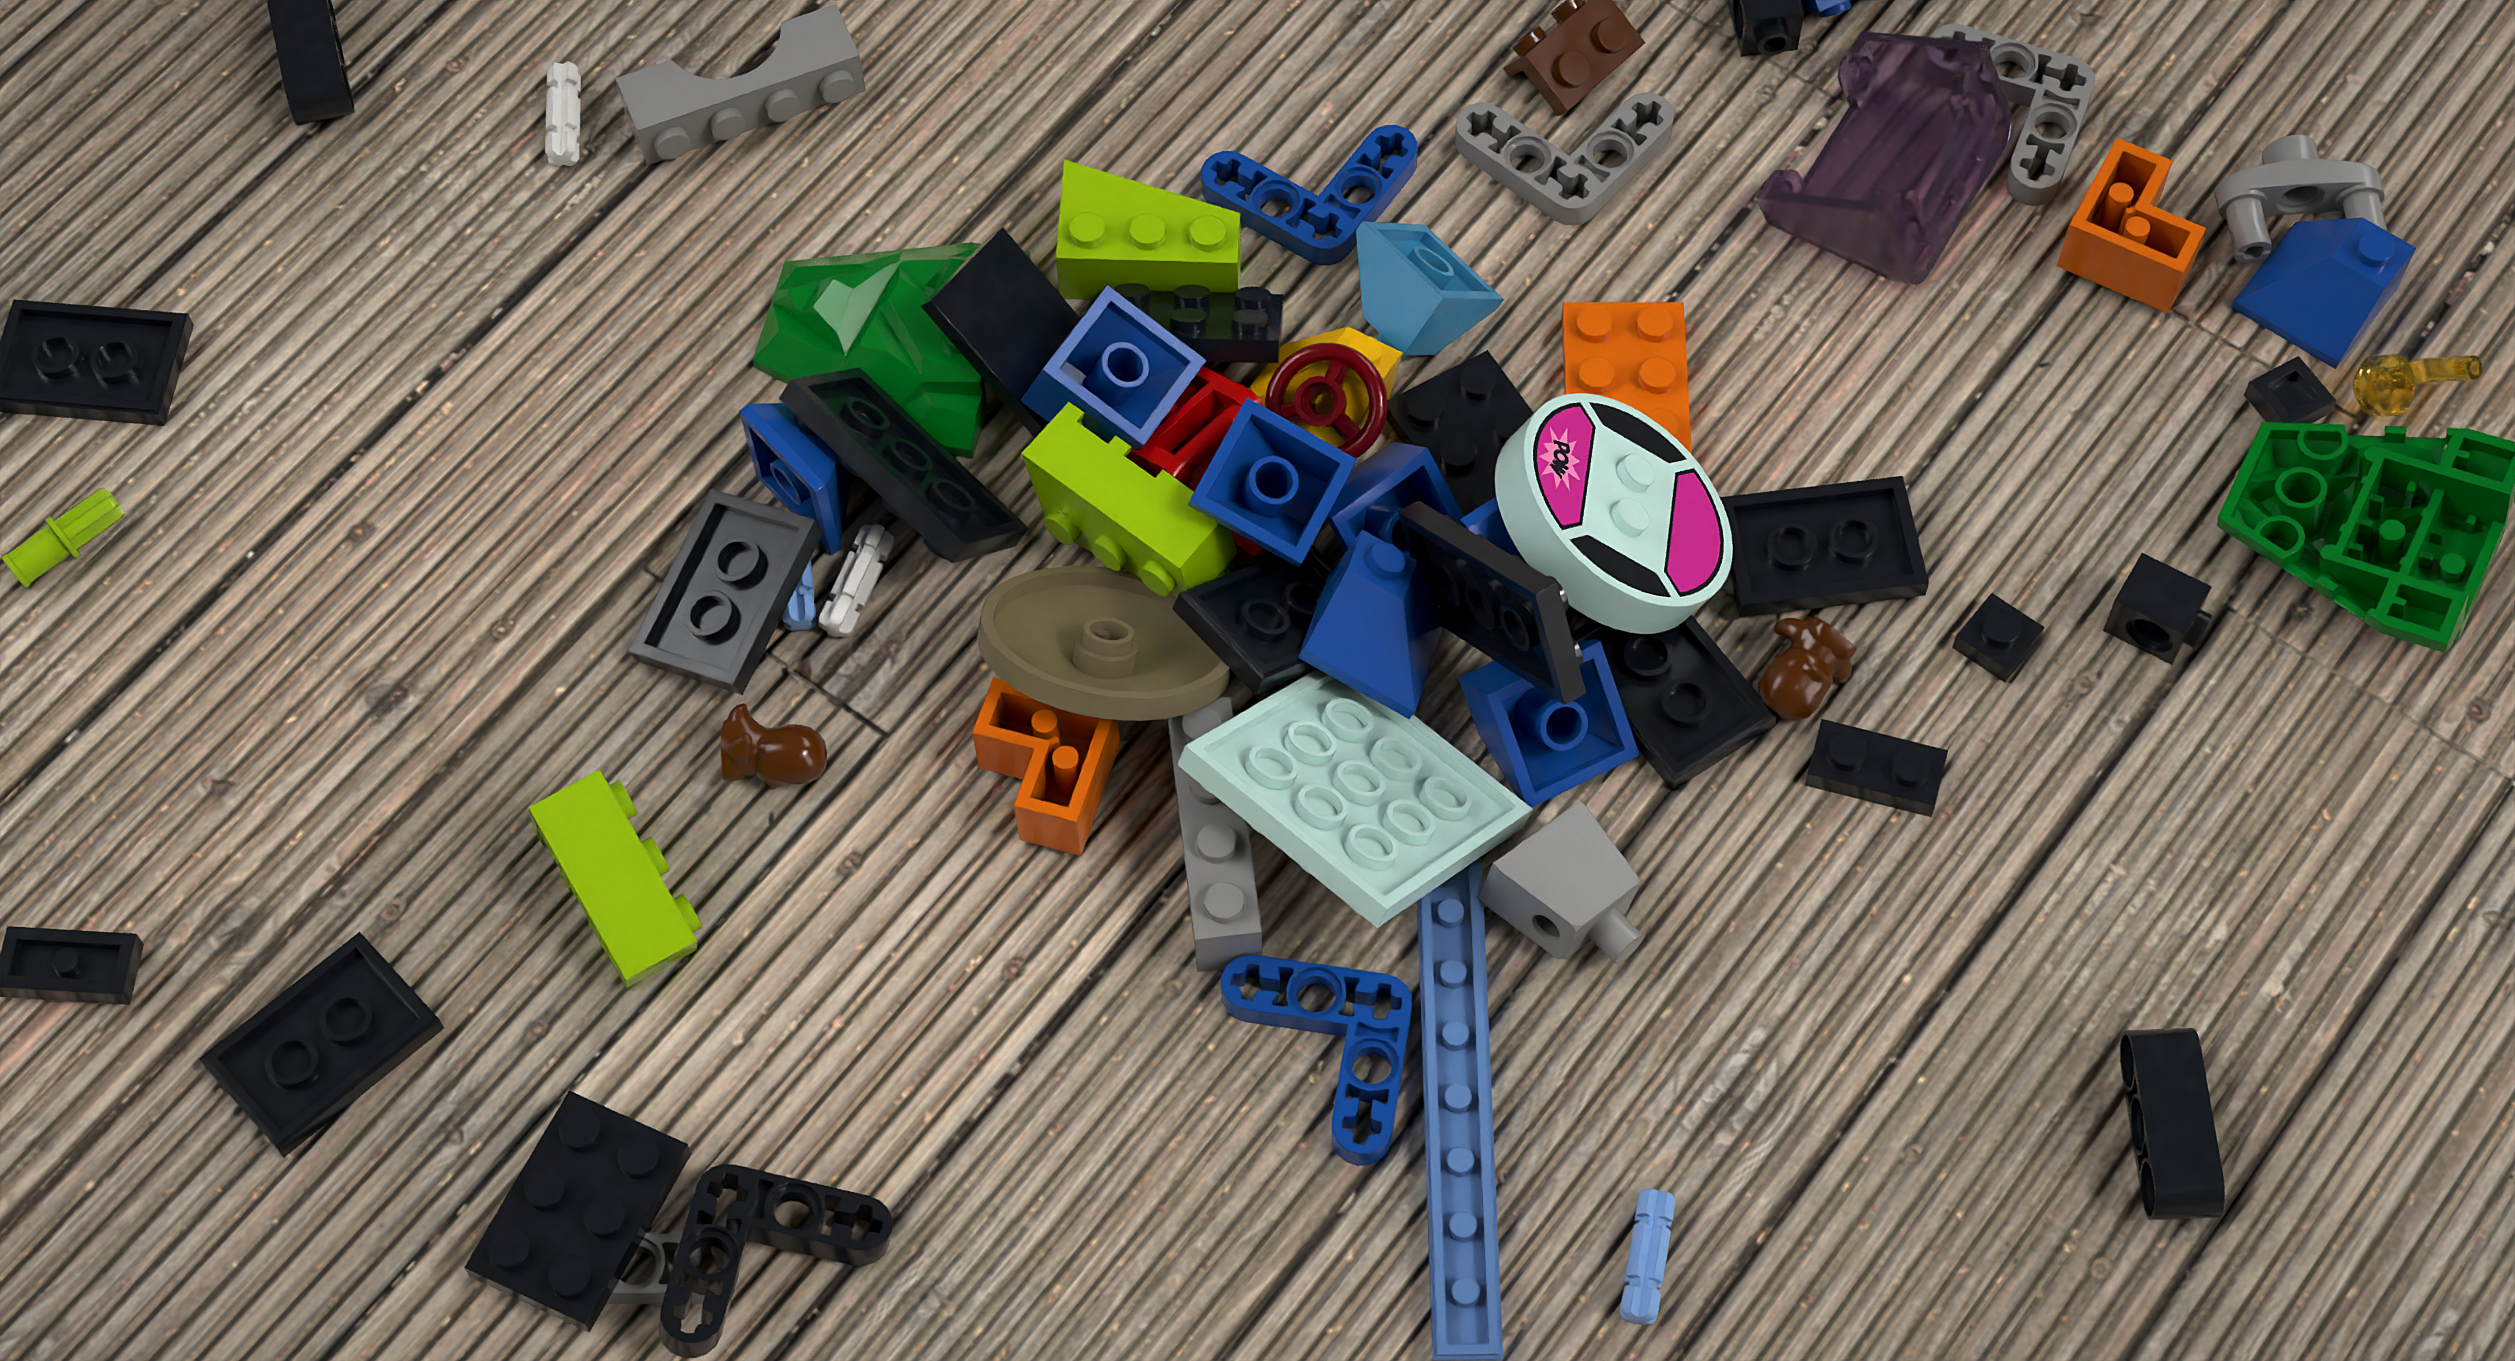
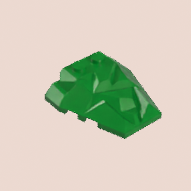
M970 242L785 261L752 359L754 368L786 384L794 378L860 368L951 455L973 459L988 410L984 379L922 309L921 305L981 244ZM1024 251L1026 255L1031 259L1030 252Z
M2262 422L2218 515L2217 527L2303 581L2380 633L2446 653L2452 647L2454 640L2459 639L2462 635L2506 529L2509 511L2515 499V442L2469 428H2447L2445 438L2406 437V426H2385L2383 436L2347 435L2344 424Z

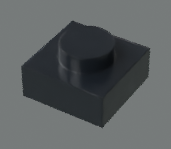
M2299 356L2250 381L2244 393L2245 398L2266 422L2314 423L2331 414L2336 402L2332 394Z
M1991 593L1956 635L1952 648L2003 682H2006L2039 642L2045 627Z

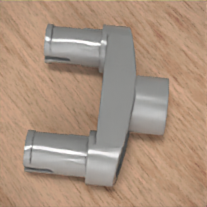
M2290 135L2274 140L2262 151L2263 165L2231 174L2217 185L2214 192L2219 215L2226 219L2228 223L2235 259L2240 263H2255L2264 260L2270 254L2269 250H2272V244L2264 216L2339 211L2345 214V218L2363 217L2388 231L2381 207L2385 193L2377 169L2363 163L2319 159L2315 141L2306 135Z

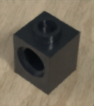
M1801 0L1727 1L1741 57L1761 54L1772 56L1785 51L1798 50L1804 18Z
M2141 553L2114 600L2103 631L2172 665L2184 644L2195 649L2213 616L2202 610L2212 586Z

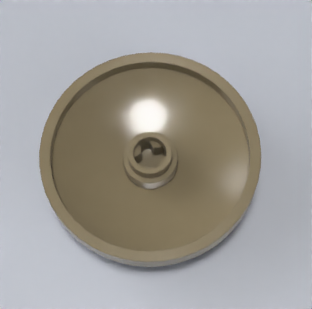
M1065 566L1035 570L1018 575L1000 584L988 595L982 606L977 637L980 653L987 665L1003 681L1021 693L1039 702L1068 712L1123 721L1172 718L1197 711L1215 701L1226 690L1232 677L1230 667L1172 610L1177 598L1171 594L1166 597L1156 594L1143 583L1141 578L1128 571H1114L1110 568L1091 566Z

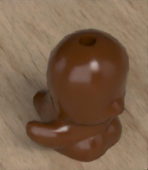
M1808 616L1804 620L1785 618L1774 625V631L1778 635L1789 638L1791 640L1790 646L1763 670L1758 680V694L1767 708H1770L1778 717L1789 721H1799L1809 718L1820 707L1833 681L1836 684H1843L1849 679L1852 672L1850 658L1857 649L1837 630L1817 617Z
M744 703L736 705L730 711L728 718L723 722L721 730L722 776L725 781L742 780L745 776L757 775L762 782H765L774 790L781 784L810 783L818 779L826 768L827 749L825 741L811 727L788 724L766 728L751 717L747 705Z

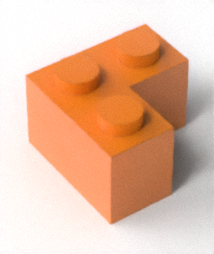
M2116 138L2069 224L2057 267L2169 314L2192 270L2207 229L2157 208L2173 160Z
M992 678L972 732L978 767L1023 779L1014 803L1019 840L1081 856L1120 747L1118 720L1090 717L1058 709L1021 693L1001 679Z

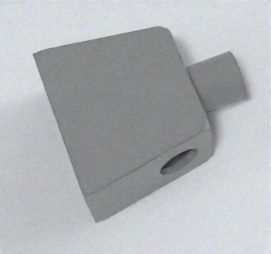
M1578 801L1492 864L1478 896L1487 907L1556 959H1568L1590 941H1593L1615 964H1619L1628 958L1644 939V936L1624 917L1640 886L1639 878L1581 801Z

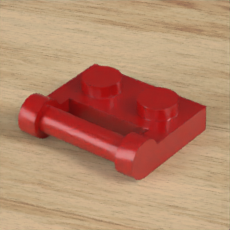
M1202 366L1140 451L1131 449V452L1126 457L1154 477L1164 470L1187 486L1192 480L1191 473L1219 448L1245 399L1249 398L1263 407L1264 405L1259 397L1247 387ZM1221 407L1225 409L1175 454L1170 453Z

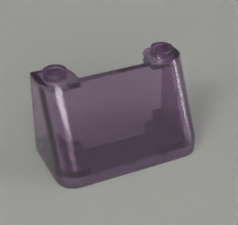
M1862 31L1848 54L1841 60L1838 69V81L1844 90L1849 104V108L1804 179L1796 170L1779 168L1762 184L1756 199L1765 220L1770 226L1893 282L1918 285L1923 283L1930 274L2003 153L2010 137L2012 116L1986 42Z

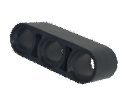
M267 0L283 85L296 126L355 113L332 1Z
M2194 1028L2125 1030L2122 1033L2120 1042V1065L2141 1198L2147 1218L2149 1220L2216 1218L2222 1216L2225 1203L2224 1177L2202 1049L2196 1030Z

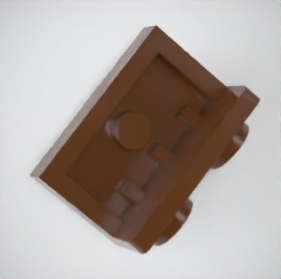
M1565 0L1551 12V15L1556 20L1551 27L1544 32L1538 25L1512 46L1517 56L1505 65L1503 70L1509 77L1523 70L1557 116L1567 112L1645 44L1644 40L1613 0Z

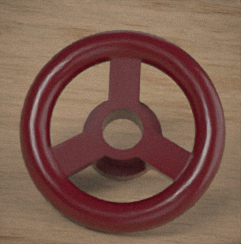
M1317 343L1297 350L1279 365L1267 388L1265 408L1290 422L1303 420L1305 423L1317 428H1334L1345 441V444L1336 448L1354 458H1358L1379 437L1387 416L1388 399L1385 384L1379 371L1366 356L1346 345ZM1330 361L1325 377L1315 376L1305 380L1298 387L1294 401L1283 404L1286 389L1290 381L1300 370L1313 363ZM1349 368L1362 379L1368 392L1369 411L1362 429L1345 412L1347 397L1343 390V385ZM1330 393L1334 401L1333 407L1327 414L1319 415L1315 410V401L1319 395Z

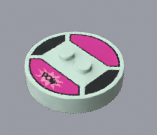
M1587 393L1566 394L1553 398L1542 405L1503 446L1496 464L1495 490L1499 510L1507 531L1527 564L1546 576L1554 577L1563 587L1569 605L1582 614L1606 626L1630 633L1654 634L1664 632L1684 622L1724 584L1731 568L1733 544L1729 521L1720 497L1709 477L1691 453L1665 428L1642 412L1622 402L1600 395Z

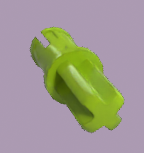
M99 488L57 519L53 520L51 516H48L45 519L48 523L47 526L28 538L10 553H5L1 558L22 585L27 588L31 585V582L51 570L70 555H73L75 559L80 557L81 554L78 550L121 520L125 513L121 505L107 489Z

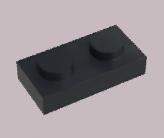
M1821 719L1805 786L1932 817L1948 750Z
M7 926L0 952V997L130 1005L144 944L139 936L133 933Z

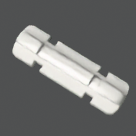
M569 61L564 64L554 62L547 69V85L550 88L546 93V130L549 133L545 136V153L548 156V162L552 166H573L579 160V143L577 139L580 136V98H578V95L581 92V76L578 73L576 64Z
M865 524L859 529L852 544V548L857 551L856 553L851 551L848 553L829 594L830 598L834 600L833 602L829 600L825 602L818 617V625L827 631L828 635L836 638L839 636L848 638L853 634L861 616L856 610L857 608L860 610L865 608L883 569V564L879 563V560L886 561L894 545V537L885 531V527L878 524L873 526Z

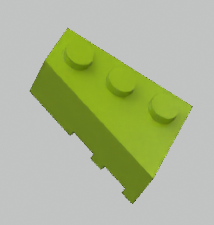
M1064 159L1056 247L1059 292L1064 299L1096 300L1107 285L1114 289L1116 286L1126 283L1142 284L1150 290L1174 291L1176 288L1184 285L1204 286L1210 292L1234 293L1240 288L1242 248L1239 212Z
M1070 402L1059 411L1021 453L1045 516L1044 525L1049 533L1065 545L1076 543L1091 551L1103 565L1114 571H1119L1122 568L1141 578L1150 590L1160 596L1166 597L1171 594L1177 598L1179 593L1216 579L1238 553L1231 529L1187 505L1194 491L1164 470L1154 478L1126 457L1131 452L1130 445L1116 435L1108 444L1083 426L1081 420L1084 418V412Z
M599 769L528 807L534 832L541 844H546L561 871V878L570 893L573 892L588 919L587 921L627 989L697 950V940L693 933L702 928L699 918L684 893L675 898L671 896L661 878L663 874L670 871L668 864L652 837L640 841L628 820L638 815L619 780L608 785Z

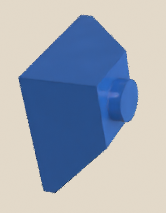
M2363 217L2295 222L2234 299L2231 308L2336 369L2398 289L2416 247Z
M1107 285L1042 369L1021 399V402L1048 422L1070 402L1084 412V418L1081 420L1083 426L1108 444L1116 435L1130 445L1131 449L1140 451L1201 369L1206 359Z
M1246 398L1187 505L1299 567L1357 459L1253 400Z
M784 403L748 404L739 412L756 476L789 512L815 519L824 530L818 543L832 556L841 549L852 474L842 467L837 458L838 454L820 437L808 433L796 422L795 413Z
M1391 441L1350 472L1326 518L1345 552L1361 530H1364L1378 539L1394 545L1401 552L1410 556L1398 515L1399 510L1419 500L1442 515H1449L1459 525L1460 519L1465 516L1428 448Z
M1361 530L1329 574L1298 655L1299 659L1407 719H1410L1416 711L1442 633V627L1418 561L1401 552L1394 545Z
M1597 639L1577 642L1583 655V665L1580 666V671L1586 693L1566 705L1497 661L1458 678L1480 738L1516 796L1531 808L1640 756L1602 644Z

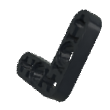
M721 1164L711 1167L701 1176L696 1186L661 1305L659 1335L663 1345L671 1353L682 1358H697L706 1355L717 1346L722 1336L748 1241L844 1264L866 1266L877 1262L885 1255L889 1247L893 1218L889 1209L880 1200L864 1194L734 1164ZM724 1189H731L736 1191V1201H733L730 1206L725 1228L714 1224L717 1198H720ZM789 1201L800 1202L811 1210L813 1219L805 1227L798 1229L788 1228L776 1220L774 1215L776 1208ZM825 1210L834 1212L829 1235L821 1234ZM857 1220H864L870 1223L865 1241H857L851 1238L852 1229L856 1225ZM715 1246L727 1255L729 1263L720 1272L704 1274L697 1271L691 1265L689 1257L700 1247ZM692 1292L705 1295L702 1304L701 1324L697 1325L694 1333L681 1331V1320H684L688 1314Z

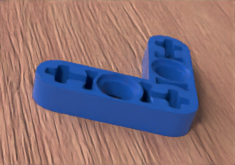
M1384 125L1376 128L1366 137L1319 196L1243 154L1234 151H1221L1206 159L1201 168L1202 195L1209 204L1239 212L1241 224L1309 262L1317 265H1333L1345 259L1357 245L1356 230L1361 222H1376L1413 176L1417 168V140L1408 129L1398 125ZM1394 150L1400 151L1401 157L1393 154L1382 165L1381 175L1378 172L1381 166V153L1390 155ZM1232 176L1237 177L1238 184L1228 180ZM1217 179L1228 182L1221 186L1218 185ZM1364 186L1373 191L1374 197L1369 202L1354 204L1348 202L1342 194L1350 187ZM1245 194L1250 196L1248 201H1245ZM1271 199H1282L1292 206V210L1287 215L1281 217L1268 216L1260 208L1266 201ZM1304 215H1308V223L1303 220ZM1329 230L1336 232V238L1327 235L1321 241L1315 239V232L1320 235H1325Z
M1242 955L1233 959L1224 968L1221 976V996L1226 1011L1235 1019L1248 1023L1346 1037L1332 1116V1145L1337 1155L1347 1163L1356 1166H1367L1380 1161L1388 1153L1392 1143L1410 1030L1412 998L1407 985L1397 977L1371 971L1261 955ZM1247 977L1259 978L1260 989L1262 990H1258L1255 993L1254 1000L1242 999L1241 988L1239 987L1245 986ZM1280 980L1289 981L1286 987L1287 1007L1278 1006ZM1321 984L1327 986L1333 992L1335 1000L1325 1011L1310 1012L1299 1004L1297 1000L1299 992L1308 985ZM1346 990L1355 991L1352 1016L1343 1015L1346 1009ZM1378 996L1390 998V1005L1393 1010L1388 1011L1386 1019L1379 1020L1373 1018L1374 1012L1370 1006L1376 1004ZM1371 1054L1383 1057L1391 1067L1390 1075L1384 1081L1377 1084L1362 1082L1355 1076L1352 1070L1354 1063L1360 1057ZM1360 1101L1372 1103L1370 1127L1372 1132L1378 1133L1369 1134L1366 1144L1354 1143L1353 1133L1347 1130L1354 1129L1357 1125Z

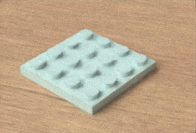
M1319 669L1312 671L1185 745L1177 764L1198 781L1205 790L1225 803L1247 821L1254 830L1263 834L1296 861L1303 870L1313 875L1350 905L1356 913L1363 916L1377 928L1524 828L1533 810L1416 716L1412 715L1410 719H1407Z

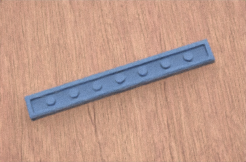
M1482 857L1417 900L1432 1361H1503L1484 903L1478 898L1483 887Z

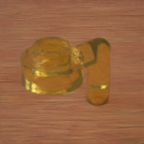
M2398 354L2372 355L2367 357L2359 366L2353 381V391L2359 405L2368 415L2374 417L2398 416L2403 414L2411 405L2415 386L2425 382L2477 380L2482 373V363L2476 355L2420 358L2412 362H2408L2403 356Z

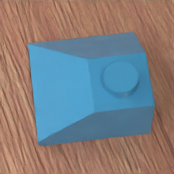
M1362 221L1356 230L1363 317L1379 332L1377 335L1378 341L1403 352L1402 357L1407 355L1437 354L1497 310L1504 301L1490 285L1426 225Z

